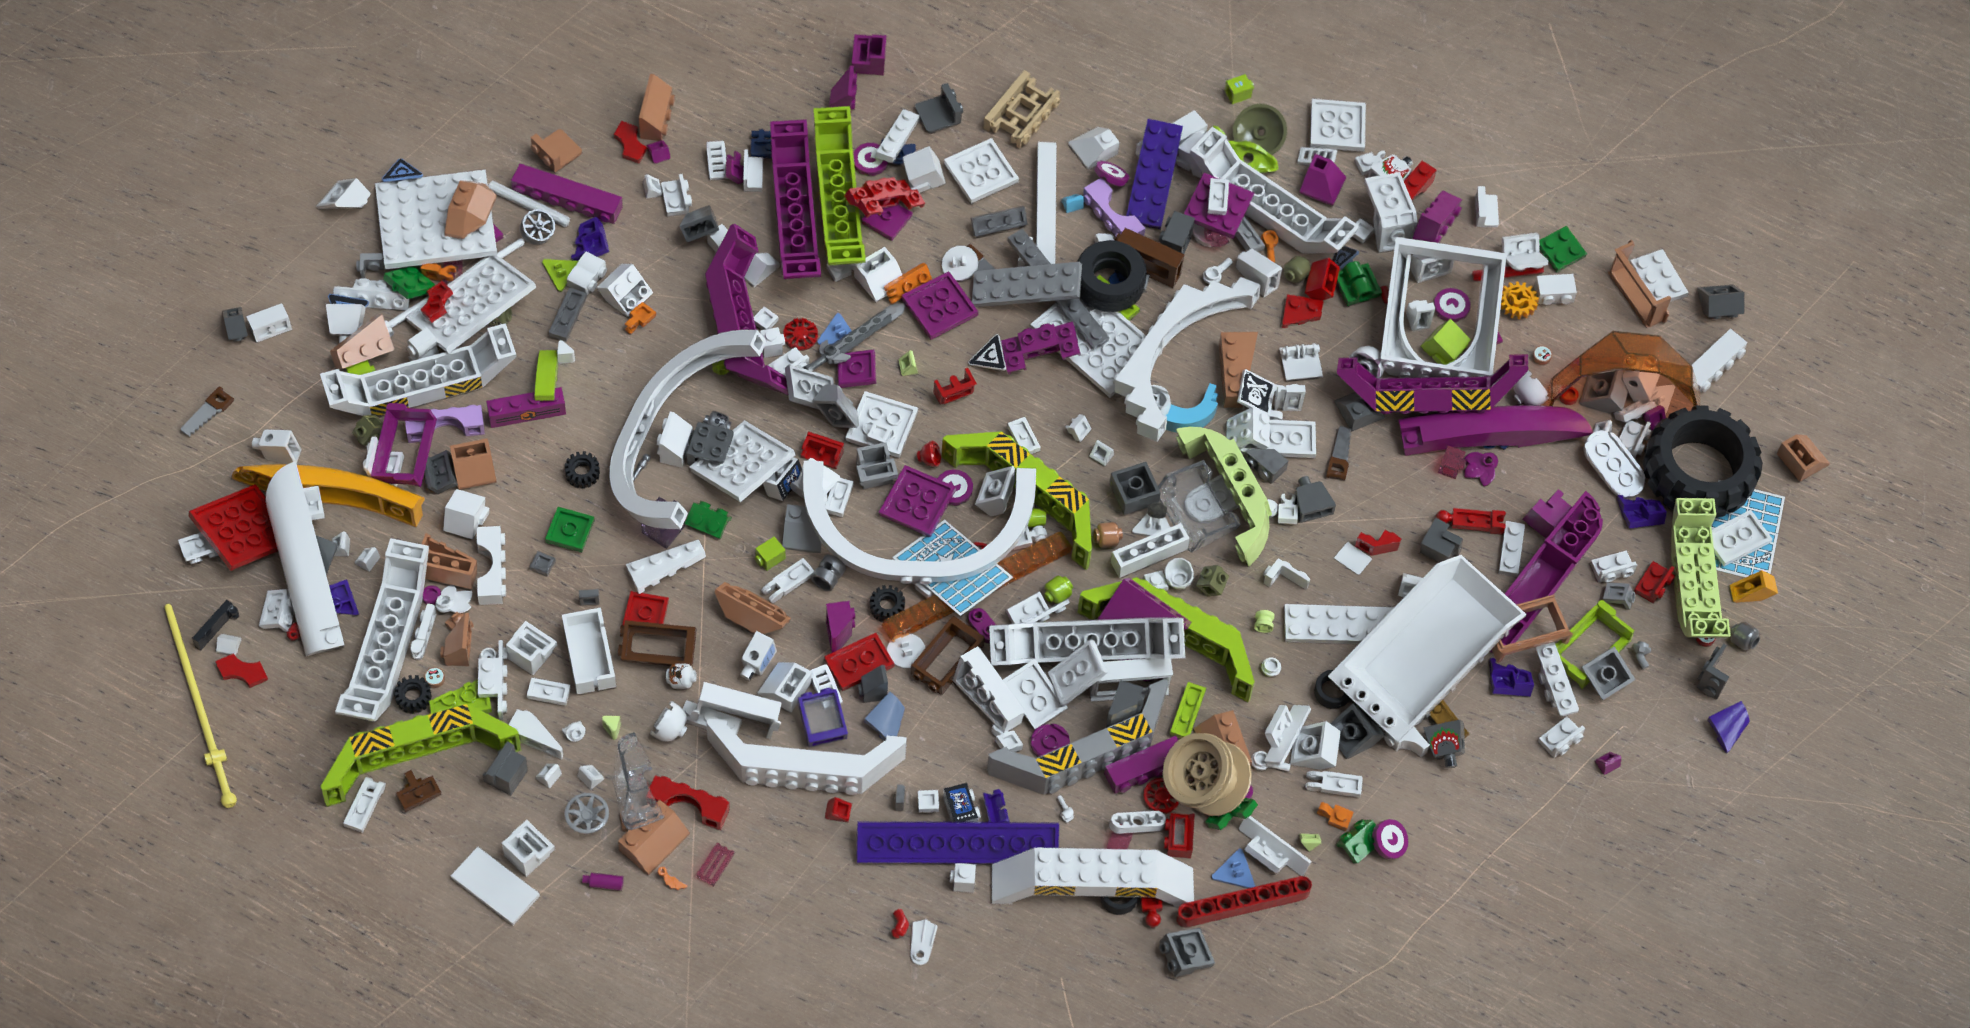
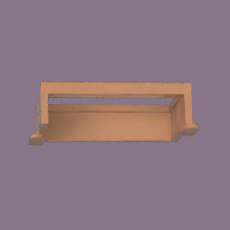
M1629 240L1628 244L1614 249L1616 256L1611 270L1607 273L1646 328L1660 322L1666 323L1669 317L1667 308L1671 297L1667 296L1658 301L1654 298L1628 261L1634 248V242Z
M1554 594L1517 604V606L1525 613L1547 607L1557 631L1503 646L1500 640L1492 648L1497 663L1501 662L1505 655L1558 640H1561L1564 644L1569 643L1573 633L1568 629Z

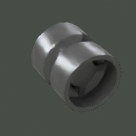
M825 555L819 567L812 574L811 580L820 589L832 591L838 579L845 572L846 566L837 557Z

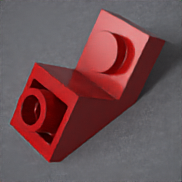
M1384 530L1377 541L1371 535L1361 532L1357 537L1355 547L1373 556L1397 551L1402 538L1393 532Z

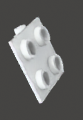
M1313 343L1312 345L1302 344L1301 346H1285L1280 348L1286 381L1323 377L1318 355L1320 351L1319 345Z

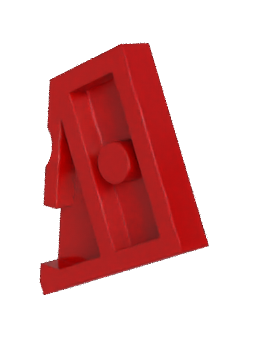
M1287 294L1282 328H1288V325L1295 323L1301 325L1308 321L1320 320L1324 301Z

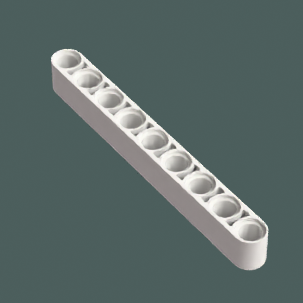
M1038 142L1036 246L1051 264H1055L1056 142Z

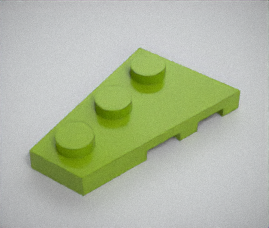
M478 680L471 683L467 682L463 684V687L455 691H449L429 701L431 714L436 710L449 709L456 704H469L485 713L492 712L490 697H478Z

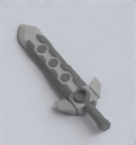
M906 304L889 305L831 345L828 344V340H825L819 348L821 356L804 366V369L813 371L825 362L837 364L847 361L851 356L845 353L902 315Z

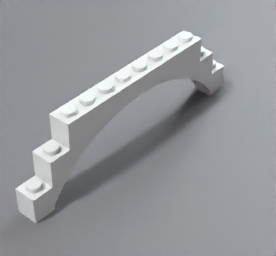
M1240 277L1236 283L1232 284L1231 288L1212 280L1210 285L1206 286L1203 291L1185 284L1180 290L1176 291L1172 302H1168L1164 313L1158 316L1156 324L1150 327L1148 335L1141 339L1139 347L1133 350L1131 358L1123 364L1121 372L1117 373L1113 380V384H1115L1114 392L1126 397L1124 401L1126 413L1137 417V434L1158 442L1166 430L1167 417L1162 415L1156 404L1150 382L1155 361L1162 349L1181 330L1202 318L1231 309L1246 307L1252 309L1259 299L1260 284Z

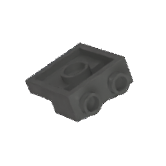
M1200 928L1167 933L1160 940V952L1166 955L1168 960L1167 968L1170 972H1173L1175 977L1189 975L1195 970L1209 968L1215 964Z

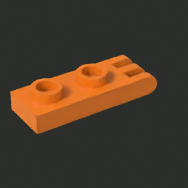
M921 263L884 286L885 291H887V297H890V303L897 302L902 299L903 294L932 280L927 264Z

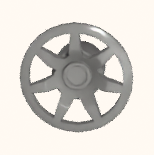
M582 793L573 797L565 809L567 824L574 831L583 834L599 831L606 824L609 817L607 803L603 798L593 793ZM591 797L587 806H584L580 798ZM594 798L603 805L593 808ZM576 801L580 808L579 811L576 809L569 810ZM605 809L604 819L597 816L600 811ZM569 814L577 816L573 824L569 819Z

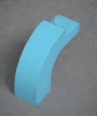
M1209 383L1204 399L1196 407L1180 408L1171 405L1169 413L1166 415V430L1177 433V428L1205 427L1216 414L1218 393L1215 392L1217 385Z

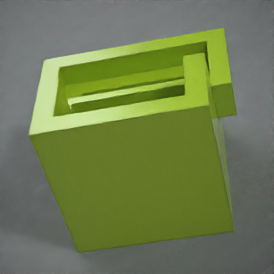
M1449 319L1438 326L1420 347L1430 357L1432 356L1438 364L1447 365L1456 360L1469 345L1471 339Z

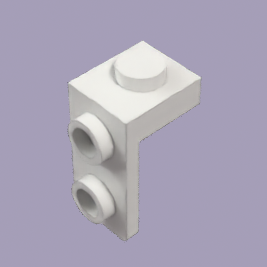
M1279 558L1272 567L1269 565L1263 574L1265 576L1263 584L1268 587L1272 586L1280 574L1305 590L1310 582V578L1306 573L1296 570L1288 562L1282 561Z

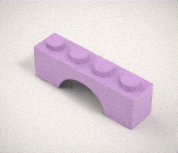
M1103 178L1084 187L1083 197L1085 204L1094 210L1096 217L1101 218L1106 228L1112 231L1115 237L1118 233H1122L1124 228L1144 236L1145 227L1135 216H1121L1110 208L1109 202L1112 197V189Z
M481 405L431 410L437 418L435 429L448 425L459 428L465 436L485 434ZM405 421L408 443L421 442L425 422Z

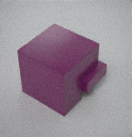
M854 34L852 66H854L856 74L884 76L887 35Z
M1558 489L1546 503L1540 498L1522 520L1546 539L1572 506L1561 498L1564 493Z

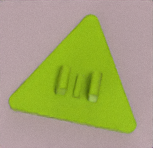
M544 259L542 261L559 292H562L567 286V277L578 261Z

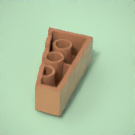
M1221 332L1219 353L1224 408H1243V405L1237 402L1242 373L1244 369L1248 371L1251 369L1258 332Z

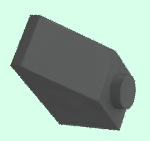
M242 307L223 310L229 340L241 341L244 337L248 336Z
M881 665L861 677L858 693L859 696H863L864 703L881 701L888 694V679L885 665Z

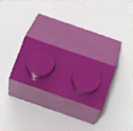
M850 601L826 604V626L831 653L845 645L852 636V628H855V609L850 607Z

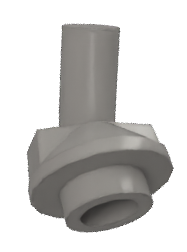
M1638 641L1632 647L1636 652V658L1642 670L1649 667L1644 655L1651 653L1652 650L1647 643Z

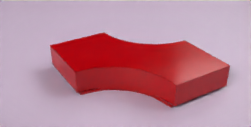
M621 120L614 133V138L624 147L623 158L639 164L647 151V146L641 144L637 139L638 126Z
M443 281L427 290L429 299L421 308L422 314L431 323L447 313L445 303L453 295L452 290Z
M234 653L215 661L223 680L239 679L244 681L249 688L268 680L260 661L246 663L239 660Z

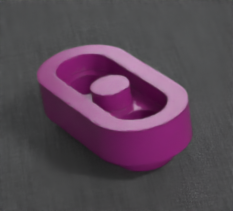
M975 608L970 611L968 622L974 630L985 637V643H990V633L986 630L989 629V626L996 624L985 610Z

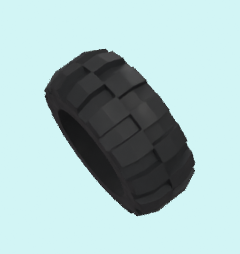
M1702 405L1693 406L1691 411H1688L1686 407L1670 413L1668 418L1662 419L1653 429L1645 448V457L1643 459L1644 474L1646 478H1650L1648 485L1656 498L1662 496L1664 498L1663 504L1672 511H1674L1676 498L1714 499L1715 518L1723 517L1727 511L1732 513L1746 503L1747 498L1752 496L1761 476L1763 462L1760 457L1761 450L1756 437L1749 436L1751 430L1741 419L1735 421L1730 417L1731 413L1719 408L1716 412L1709 410V406ZM1686 443H1701L1713 447L1728 460L1733 476L1719 482L1697 480L1686 474L1678 466L1673 457L1672 449Z

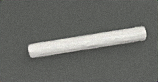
M491 181L488 185L495 194L530 211L542 209L548 212L553 217L554 222L563 227H567L570 222L568 216L495 181Z

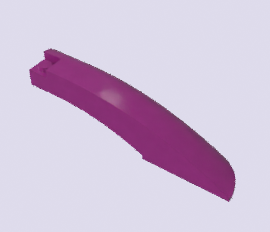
M1494 406L1491 410L1481 413L1475 410H1468L1465 413L1449 411L1447 413H1433L1399 419L1405 456L1474 446H1518L1519 448L1590 436L1593 433L1590 424L1581 414L1572 409L1557 406Z
M1587 491L1582 494L1506 591L1505 595L1516 605L1555 594L1599 536L1603 525V518H1601L1598 503ZM1543 608L1527 612L1526 616L1509 630V634L1501 639L1503 646L1517 642Z

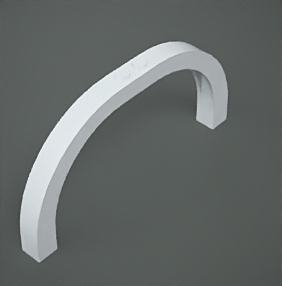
M758 330L728 331L710 336L691 345L666 363L652 377L637 398L612 453L610 483L617 500L639 522L654 528L681 529L688 514L679 502L647 500L638 496L634 488L633 471L635 461L662 404L683 381L710 364L733 357L760 356L767 341Z
M804 461L803 492L805 507L813 530L822 544L845 565L860 573L879 579L900 581L904 584H910L912 581H917L921 584L950 582L969 578L986 571L1005 558L1019 542L1028 526L1034 506L1036 469L1017 468L1016 495L1011 516L1000 534L985 548L970 556L952 561L932 562L883 559L856 548L839 533L832 523L824 504L823 461Z

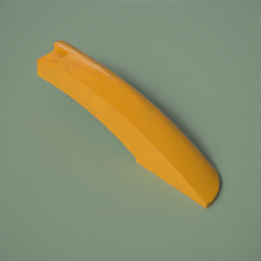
M287 464L237 467L232 473V479L249 486L256 484L260 490L267 492L272 477ZM297 465L303 488L319 486L322 503L369 510L417 527L423 516L422 504L425 499L422 496L383 481L349 471L311 465Z

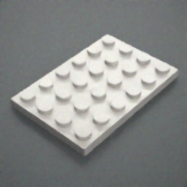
M498 255L488 256L447 285L452 290L453 295L445 303L447 311L445 315L431 323L421 312V308L427 303L426 301L405 316L409 324L420 332L427 327L435 336L437 345L449 354L536 288V285L531 279Z
M1079 298L1110 338L1108 342L1093 350L1075 327L1081 356L1075 355L1065 359L1111 398L1115 394V384H1113L1115 375L1121 372L1123 364L1129 361L1133 350L1139 347L1141 339L1146 337V335L1119 312H1104L1094 309ZM1055 303L1032 322L1030 328H1040L1043 324L1058 326L1071 321L1058 304Z

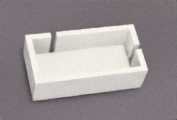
M601 608L562 615L577 694L593 692L595 687H598V690L616 687Z

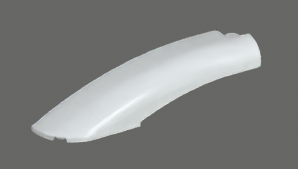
M295 461L282 467L272 477L266 492V505L305 655L310 656L341 648L345 645Z

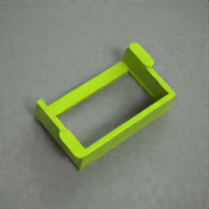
M1600 600L1570 630L1573 635L1568 644L1562 643L1561 640L1555 644L1566 674L1577 682L1581 689L1590 680L1585 673L1568 662L1561 654L1597 619L1621 637L1612 646H1615L1618 653L1631 642L1635 631L1616 616V610L1603 600Z

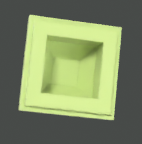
M1299 834L1301 843L1309 852L1321 844L1319 834Z

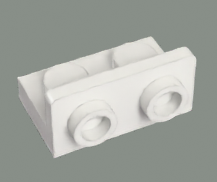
M679 174V180L661 182L667 217L689 213V206H692L691 195H687L686 191H689L688 181L684 180L683 174Z
M795 347L768 366L786 376V366L790 364L804 369V366L809 364V357L807 355L803 356Z
M1629 420L1620 435V441L1634 459L1637 454H1642L1645 447L1642 444L1643 440L1648 441L1652 430H1649L1650 422L1643 426Z
M1627 550L1593 559L1590 562L1598 583L1604 581L1612 582L1619 577H1630L1634 574L1637 567L1636 562H1631Z
M288 589L270 590L267 592L259 623L261 628L280 627L284 632H288L294 616V609Z
M1565 717L1541 736L1538 743L1553 758L1559 754L1562 756L1569 750L1571 744H1577L1583 739L1585 727L1582 725L1578 728L1568 717Z

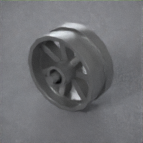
M542 209L529 211L520 223L522 237L533 245L546 243L555 231L553 217ZM531 215H538L536 222ZM528 219L532 225H525V220ZM549 224L550 230L543 227ZM526 229H531L532 233L528 234ZM541 231L548 234V236L543 239ZM534 234H538L539 239H536L532 236Z

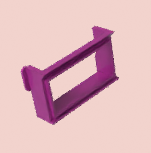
M389 403L386 406L387 409L370 476L388 484L415 485L421 488L437 418L430 409L407 408L405 404ZM398 421L425 422L413 474L386 473Z

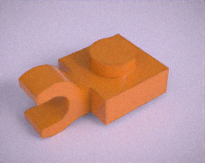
M428 263L421 266V271L430 280L442 281V279L453 281V275L448 273H456V268L452 265L441 268V265L436 263Z
M641 302L629 313L631 319L625 323L627 326L625 331L631 335L638 325L646 326L656 317V311L644 302Z
M1321 802L1316 814L1329 818L1327 824L1346 832L1354 812L1337 804L1332 809L1330 805Z

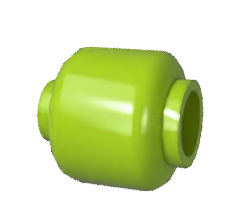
M1058 575L1045 584L1046 592L1044 596L1050 603L1052 601L1056 604L1061 603L1072 596L1073 585L1067 577Z

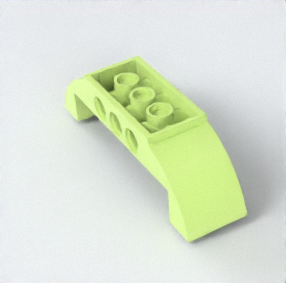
M1202 427L1177 428L1178 436L1176 440L1182 454H1187L1189 459L1205 451L1208 452L1210 458L1214 460L1219 474H1222L1226 487L1231 491L1236 505H1239L1245 521H1248L1250 530L1235 537L1237 541L1235 548L1241 562L1245 561L1248 567L1251 566L1264 549L1269 534V516L1272 515L1265 494L1234 439L1229 440L1216 431Z
M1676 498L1671 533L1672 566L1675 567L1673 581L1678 622L1684 635L1688 638L1730 637L1729 619H1722L1711 528L1716 517L1714 499Z

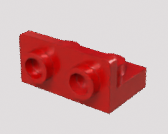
M1653 561L1634 592L1654 604L1657 598L1661 599L1666 591L1665 585L1672 583L1675 577L1673 574L1675 567L1671 566L1668 570Z

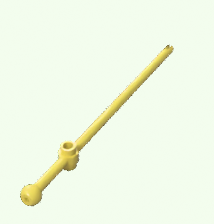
M166 604V616L209 749V753L204 754V759L207 766L213 765L223 794L221 804L226 808H231L235 806L237 798L230 792L221 762L227 761L225 750H218L216 748L171 604Z

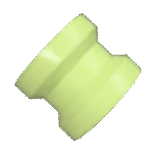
M1268 610L1257 611L1255 613L1257 622H1255L1254 629L1262 633L1272 632L1274 629V624L1272 623L1275 616L1274 613Z

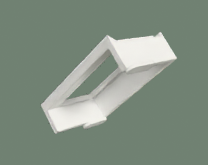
M1146 658L1103 662L1108 673L1089 687L1091 702L1113 700L1117 690L1097 692L1099 683L1166 678L1168 681L1166 695H1169V685L1173 675L1171 659ZM1143 688L1142 695H1145V697H1147L1148 688Z
M704 682L696 710H692L690 715L691 720L697 721L701 707L704 706L768 723L770 725L767 738L770 739L773 731H778L781 722L778 721L781 702Z

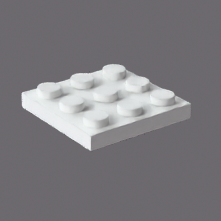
M1312 99L1310 147L1364 152L1366 103Z
M992 138L944 159L945 166L970 203H974L1019 181L1018 176Z
M865 391L857 409L859 426L857 428H849L846 441L863 447L877 444L867 440V435L874 421L892 427V432L887 440V446L891 456L900 458L918 413V408Z

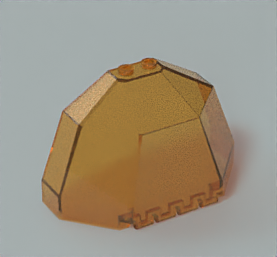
M1612 331L1587 348L1552 377L1548 386V406H1553L1554 401L1582 377L1619 370L1657 373L1668 378L1689 399L1693 406L1700 405V391L1693 367L1660 335Z

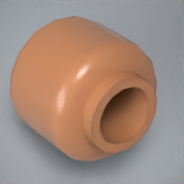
M1115 522L1099 523L1093 531L1094 542L1101 548L1116 547L1119 544V540L1123 538L1122 529L1118 528Z

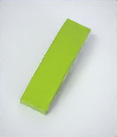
M558 350L539 351L535 401L554 400Z

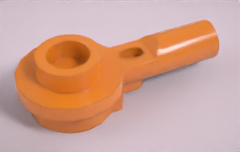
M1267 230L1262 233L1260 239L1265 244V247H1267V258L1275 263L1274 247L1278 244L1279 238L1276 232Z

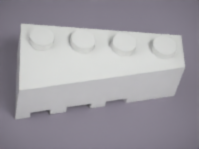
M976 647L960 657L953 682L1003 733L1021 724L1025 710L980 648Z

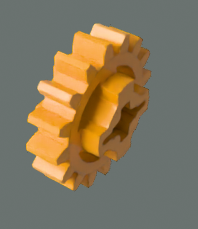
M1516 281L1515 285L1509 282L1508 287L1503 286L1500 310L1505 309L1504 314L1510 313L1511 318L1517 316L1518 320L1521 319V316L1528 318V315H1533L1537 309L1539 297H1536L1537 291H1531L1532 286L1527 288L1525 282L1522 285H1519L1518 281Z

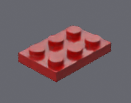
M877 633L824 656L825 663L828 665L842 691L861 683V677L875 668L885 665L887 671L893 668L895 664Z

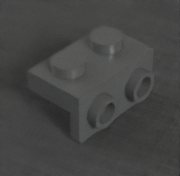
M447 450L432 457L428 456L425 468V484L428 489L437 494L458 485L451 453Z

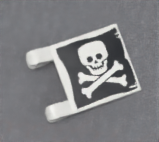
M1244 369L1237 402L1248 408L1254 406L1269 414V420H1282L1283 418L1282 412L1271 410L1273 396H1276L1278 385Z

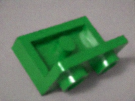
M701 500L700 503L693 502L685 524L721 539L728 521L732 519L731 516L727 515L728 511L721 508L714 510L710 508L711 504Z
M1361 819L1357 821L1351 831L1345 832L1340 836V840L1336 843L1337 847H1343L1353 863H1359L1375 849L1373 844L1375 841L1372 836L1376 824L1373 820Z

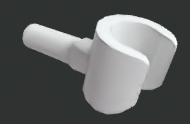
M1060 795L1057 799L1064 810L1060 815L1068 823L1074 818L1073 809L1066 805Z

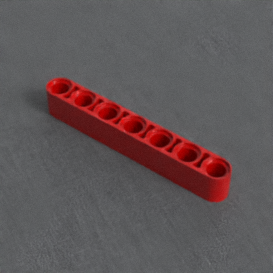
M1299 876L1184 903L1178 909L1176 920L1181 927L1187 928L1303 901L1309 897L1312 882L1308 877ZM1298 886H1303L1306 890L1302 891L1298 889ZM1283 890L1287 895H1281L1278 891ZM1265 895L1268 899L1263 900L1259 896ZM1244 899L1247 900L1249 903L1242 904L1240 900ZM1221 904H1227L1230 908L1224 909L1221 907ZM1206 908L1210 913H1203L1201 909ZM1188 913L1191 917L1185 918L1182 914Z

